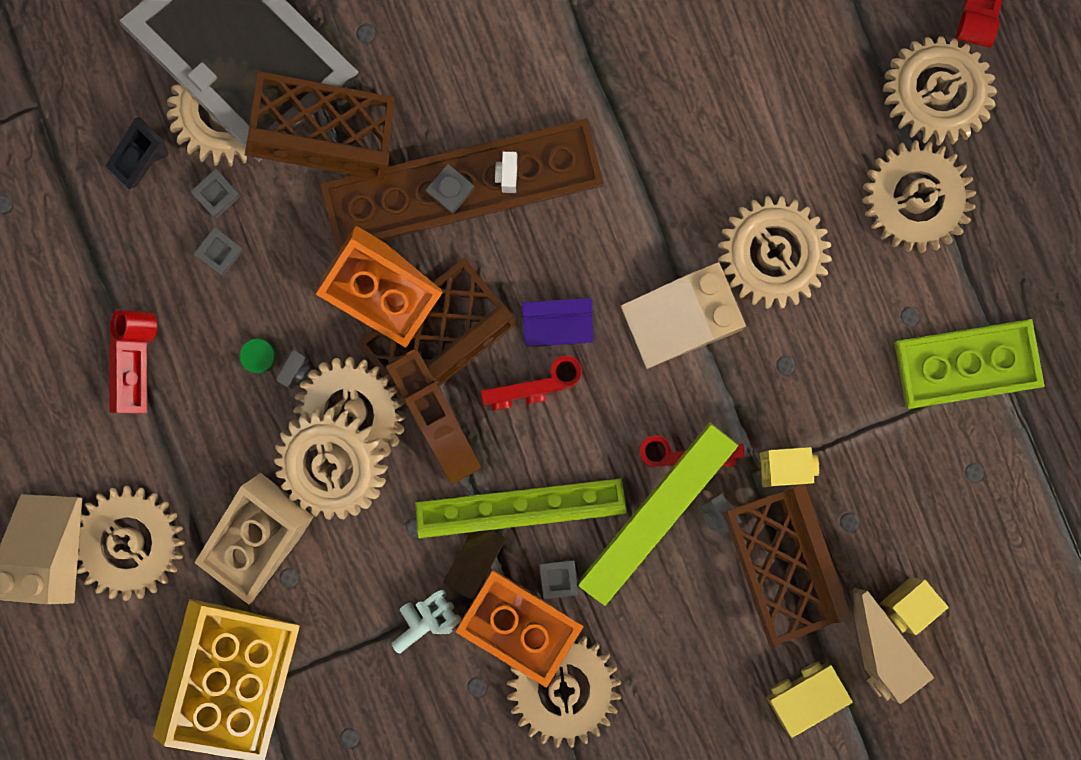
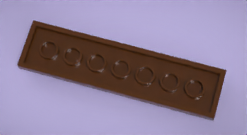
M585 118L389 166L383 180L352 175L323 182L320 185L335 247L339 251L355 225L383 241L603 187L604 182L588 119ZM503 152H517L516 193H502V183L495 182L496 162H502ZM447 164L475 186V189L454 214H451L426 193V189Z

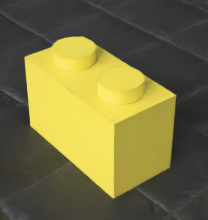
M812 447L768 450L760 453L762 487L814 483V476H819L818 456L812 455Z
M912 577L907 579L879 603L885 611L884 613L901 633L907 632L913 635L919 634L949 608L926 580Z
M819 661L814 662L801 670L803 676L793 682L785 679L771 688L772 694L766 698L784 730L791 738L853 703L832 665L826 662L822 665Z

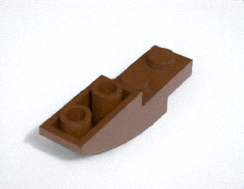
M415 348L386 364L387 370L451 485L481 469L482 467L418 350Z

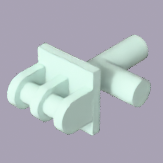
M444 590L437 591L424 602L416 604L423 617L422 619L411 602L400 608V612L410 628L392 642V647L397 653H402L430 630L433 634H450L453 631L452 628L461 622V617L455 615L452 611L454 608L451 602L447 603L445 600L446 593Z

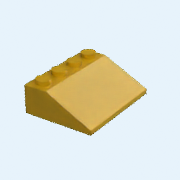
M189 599L153 737L166 747L245 760H265L300 626L222 605Z

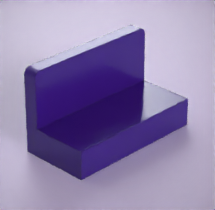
M592 298L522 303L526 347L593 342Z

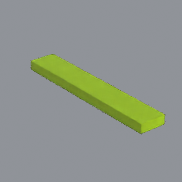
M709 422L578 580V586L606 606L736 450L738 444Z
M622 478L415 502L419 538L626 514Z

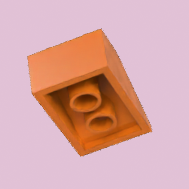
M355 225L321 278L316 295L406 348L441 296L443 290L386 243Z
M492 569L455 632L547 688L584 626Z

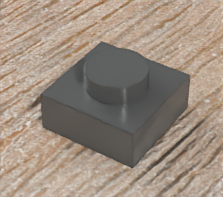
M447 164L426 189V193L451 214H454L472 193L475 186Z
M216 169L191 191L194 197L215 219L241 197Z
M214 227L193 255L221 276H224L244 249Z
M293 350L276 381L292 390L296 384L300 386V383L306 379L310 371V367L306 366L309 359Z
M721 493L700 507L704 512L703 516L707 525L712 530L717 531L719 535L729 531L723 512L733 509ZM736 515L738 524H740L742 521L738 517V515Z
M574 560L540 564L543 599L578 596Z

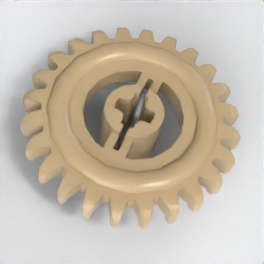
M943 36L938 37L936 44H934L930 37H925L922 45L917 41H913L910 44V50L906 48L901 49L898 54L900 58H894L890 62V67L895 69L888 70L885 73V79L892 81L886 83L883 87V92L893 93L886 98L884 104L897 105L891 111L890 117L903 115V119L898 126L899 129L912 124L910 137H913L922 130L923 143H926L931 135L935 134L938 146L944 141L945 135H948L950 143L953 145L958 140L959 133L964 140L970 137V127L973 128L974 132H979L982 128L980 119L982 122H987L990 119L988 110H992L995 107V101L990 97L995 96L997 93L995 87L988 85L995 80V76L985 74L990 65L987 62H978L981 53L975 52L970 54L969 44L959 48L958 40L955 38L952 39L950 44H946ZM943 67L956 73L954 75L944 71L934 73L930 76L922 91L917 93V78L926 69ZM964 85L965 94L963 102L955 109L941 111L952 101L958 88Z
M217 57L214 66H211L207 60H203L202 62L217 76V80L210 85L213 90L220 88L232 89L246 99L250 108L248 119L240 114V104L235 96L230 93H218L249 125L257 72L260 70L255 69L248 72L247 62H243L239 67H236L234 58H230L227 65H223L221 58ZM263 84L262 92L270 102H273L271 100L277 98L278 92L273 89L266 90L270 85ZM173 85L171 92L177 96L167 99V105L174 108L169 110L166 115L168 120H176L171 124L170 131L172 133L182 131L177 137V143L181 145L183 142L190 141L187 147L189 155L199 148L201 162L209 154H213L215 166L218 165L221 156H225L228 165L231 167L234 155H238L245 164L247 162V156L244 155L245 148L210 114L209 122L213 129L207 127L200 118L198 112L199 103L181 85ZM260 101L259 110H260L261 108L265 107V106L261 103V101ZM281 105L276 108L278 112L281 110ZM267 113L257 120L256 128L268 129L276 120L270 113Z
M915 140L911 144L910 152H908L905 144L901 143L897 150L898 156L891 149H888L885 153L887 162L881 158L875 160V165L879 172L875 170L867 172L868 177L874 183H865L863 185L864 190L870 192L871 195L864 197L862 202L872 205V208L865 213V216L876 217L877 220L871 225V228L877 229L882 227L884 229L880 236L882 240L890 235L893 236V247H897L903 241L906 252H910L913 245L916 244L919 252L924 253L927 243L933 250H938L940 248L939 239L945 244H951L953 239L950 233L955 235L963 233V229L957 223L968 224L971 221V218L967 217L963 212L975 209V205L966 202V199L973 197L976 191L965 189V186L973 181V177L961 178L960 175L967 168V165L954 167L953 164L957 154H953L945 159V146H942L936 153H932V142L929 141L923 151H920L919 142ZM920 173L928 175L937 182V185H935L930 179H916L905 188L902 196L894 198L897 183L908 174ZM916 191L919 194L932 192L924 200L922 198L916 199L915 197L909 199ZM942 196L943 201L939 212L928 221H913L907 219L899 212V210L906 209L914 214L923 213L935 204L938 197ZM908 200L906 203L898 205L899 202Z
M766 196L763 207L756 200H752L751 212L744 207H740L738 212L742 219L736 217L729 218V223L735 229L722 230V235L730 240L718 244V248L728 251L727 254L719 257L718 262L729 263L730 266L723 271L725 276L734 275L735 277L729 284V287L743 286L739 298H743L751 292L753 294L752 305H756L761 297L764 298L766 309L771 307L774 299L777 300L779 308L783 309L786 305L787 297L792 301L793 305H798V293L800 292L806 298H810L811 291L808 285L820 288L821 282L816 275H828V271L821 266V263H828L832 260L829 255L823 253V250L831 247V243L821 241V238L828 231L827 229H816L820 217L810 220L807 218L810 212L809 207H806L801 212L797 211V200H794L789 207L786 206L783 196L778 199L776 205L773 204L769 196ZM767 228H780L788 231L795 237L800 250V258L796 267L790 261L792 250L789 241L781 236H771L766 230ZM754 237L761 245L757 251L759 264L764 269L770 271L780 269L784 276L771 277L761 273L754 266L750 257V246ZM778 248L781 251L778 258L769 259L767 256L770 249Z
M352 357L346 359L345 366L339 358H334L331 363L333 368L328 363L322 362L319 365L321 372L311 370L308 373V377L313 381L303 380L300 383V387L304 388L307 392H299L294 397L304 404L295 407L293 413L302 414L307 412L311 419L312 412L316 408H320L321 415L324 418L330 397L336 391L343 389V398L333 407L335 409V419H338L340 414L344 412L343 410H347V423L350 424L357 417H361L360 426L367 417L368 408L364 400L358 396L359 391L368 398L374 412L372 430L367 439L369 441L380 438V443L373 450L374 452L385 451V457L389 456L391 453L389 444L392 447L399 444V439L394 433L402 434L404 432V427L397 421H402L406 418L404 412L397 410V408L404 404V400L394 398L393 396L399 389L397 386L388 387L387 385L391 377L386 375L380 378L378 376L380 372L378 366H375L371 371L368 370L366 360H362L356 366L355 360ZM316 444L312 445L309 451L315 450L317 448ZM351 461L350 466L348 467V469H350V468L353 466L352 461Z
M333 407L327 410L324 418L321 415V409L316 408L312 412L311 419L307 412H303L299 417L300 424H298L296 419L290 421L289 430H284L280 434L283 442L275 445L277 452L282 455L274 458V463L282 467L275 473L276 476L286 480L281 485V488L283 490L291 489L292 491L289 499L291 501L300 499V508L302 510H305L308 506L312 507V515L315 517L323 511L325 518L331 520L334 512L340 519H345L348 512L356 516L360 513V507L364 509L369 508L372 504L370 499H376L380 495V491L374 487H382L386 482L385 478H380L377 475L383 474L388 468L387 465L377 464L378 461L385 457L386 452H374L373 450L380 443L381 439L377 438L369 441L367 439L372 427L369 426L359 431L358 427L361 417H357L350 424L347 423V410L341 413L338 419H335V409ZM316 444L318 455L312 461V472L318 480L326 483L327 487L318 484L310 476L306 468V456L309 448ZM352 461L353 474L351 480L347 485L343 486L340 476L348 469Z
M124 486L122 496H120L117 489L110 488L109 500L103 494H97L96 498L99 506L90 502L85 503V507L90 514L89 516L81 514L83 527H80V552H78V560H82L83 564L77 569V574L89 572V576L84 581L85 585L98 581L96 594L104 592L109 587V599L116 598L120 590L122 591L124 601H128L131 598L133 590L137 598L142 599L145 595V587L151 593L157 592L156 580L162 584L169 582L165 571L177 572L176 566L171 561L172 559L183 558L182 554L175 551V547L185 543L184 540L175 538V534L182 531L183 527L172 526L171 523L177 518V513L166 515L165 512L169 503L163 502L157 506V493H152L145 499L144 488H138L135 496H133L129 486ZM129 517L145 524L152 539L150 554L144 550L145 540L142 533L135 528H122L116 522L118 519ZM105 532L109 534L106 545L110 555L117 559L133 558L139 566L125 569L111 563L105 555L103 548ZM121 537H130L127 543L130 549L121 550L120 547L123 545Z
M583 636L578 643H573L560 667H563L564 682H567L568 687H574V691L569 692V698H567L569 712H565L564 699H562L561 694L554 693V690L560 687V668H558L548 688L550 700L561 709V715H557L549 711L542 704L538 694L539 683L511 667V671L519 676L517 679L507 681V685L517 689V691L507 695L508 700L518 701V704L511 709V714L523 713L518 726L522 727L530 723L529 737H532L538 731L542 732L541 744H545L550 736L554 737L556 748H559L563 738H566L569 747L573 748L575 736H579L582 742L587 744L588 731L597 737L600 736L598 723L606 726L611 725L605 713L616 714L618 712L610 704V701L620 700L621 695L611 691V688L620 685L621 681L609 677L617 670V666H605L604 664L609 659L610 654L605 653L597 656L596 654L600 647L599 643H595L588 649L586 647L587 636ZM567 664L579 668L587 676L590 685L589 697L585 705L575 713H573L572 706L580 696V687L575 677L568 674Z

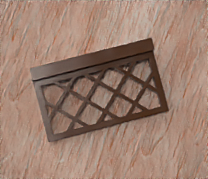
M258 71L244 155L383 180L389 163L390 153L388 151L395 97ZM263 84L278 86L284 95L270 102L262 92ZM303 91L311 92L318 102L305 109L295 96ZM336 98L346 99L353 108L340 116L330 102ZM289 100L299 114L285 121L276 108ZM260 101H261V103H262L265 107H263V108H261V109L259 110ZM371 104L386 107L385 116L376 122L364 110ZM324 107L334 120L321 128L310 114ZM267 113H270L280 125L273 130L256 128L257 120ZM358 113L368 127L355 134L345 121ZM305 119L314 133L307 137L298 136L291 126ZM339 125L349 139L343 143H335L330 140L326 132ZM373 132L381 141V150L366 148L360 139Z
M465 258L461 259L433 282L443 290L441 295H445L443 313L429 312L426 318L442 319L440 337L422 335V323L416 335L411 339L415 340L414 349L416 348L418 352H420L421 341L439 342L438 355L431 360L423 359L438 387L517 325L511 312L500 302ZM463 270L472 278L470 292L452 290L453 278ZM476 284L483 291V293L476 292ZM451 296L469 298L467 315L449 314ZM475 298L489 299L496 307L485 317L472 316ZM448 320L466 321L465 333L459 338L446 337ZM472 322H478L471 328ZM373 329L358 341L357 344L374 366L380 368V373L383 377L386 375L391 377L389 371L380 361L390 363L399 358L395 357L397 342L391 339L389 356L375 355L368 346L379 337H388ZM445 343H451L448 347L444 349ZM391 377L390 381L388 382L391 387L396 386L394 380ZM398 391L396 394L400 399L404 400L400 391Z
M805 484L723 512L769 647L777 646L828 625L841 623L852 618ZM780 500L784 511L780 524L766 517L771 503ZM762 506L760 513L753 510ZM747 513L757 519L750 535L740 530L736 515ZM763 522L778 530L771 546L756 539ZM784 534L794 539L796 548L792 557L778 550ZM753 545L768 552L762 569L752 564L749 555ZM775 556L789 563L783 580L768 572ZM796 567L804 571L807 577V583L803 591L789 584ZM765 578L780 585L774 602L763 596L761 588ZM786 590L801 597L794 613L780 606ZM807 601L817 605L821 620L811 623L801 617ZM777 612L792 619L787 632L777 636L773 625ZM798 623L802 624L803 627L797 628Z

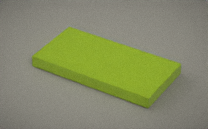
M1032 319L894 342L906 410L1045 387Z

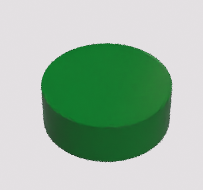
M252 339L241 348L240 362L247 371L254 374H263L274 366L276 361L275 350L265 340Z

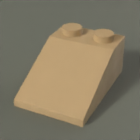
M719 262L688 274L620 306L646 369L742 331L746 327Z
M262 473L240 487L195 561V564L248 605L252 603L287 557L314 517L309 509L302 510L297 500L291 501L288 493Z
M20 495L0 544V600L37 604L74 603L82 498Z
M854 588L849 593L864 668L871 676L866 681L879 697L882 696L886 701L891 699L901 704L934 679V677L870 593L866 590Z

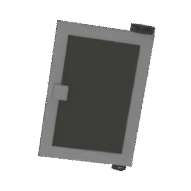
M144 0L119 20L120 25L244 148H246L258 71L349 89H355L358 85V82L355 80L358 76V71L286 0ZM263 84L262 92L270 102L284 95L278 86ZM303 91L295 96L305 109L318 102L311 92ZM289 100L276 108L285 121L299 114ZM260 101L259 110H260L261 108L265 107V106L261 103V101ZM267 113L257 120L256 128L273 130L280 125L270 113ZM305 119L294 124L291 128L294 131L306 122ZM254 157L258 162L262 160L261 158Z

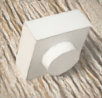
M503 152L502 162H496L495 182L502 183V193H516L517 152Z

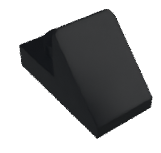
M137 117L107 162L106 167L130 190L139 185L153 162L167 157L169 153L164 140L140 117Z

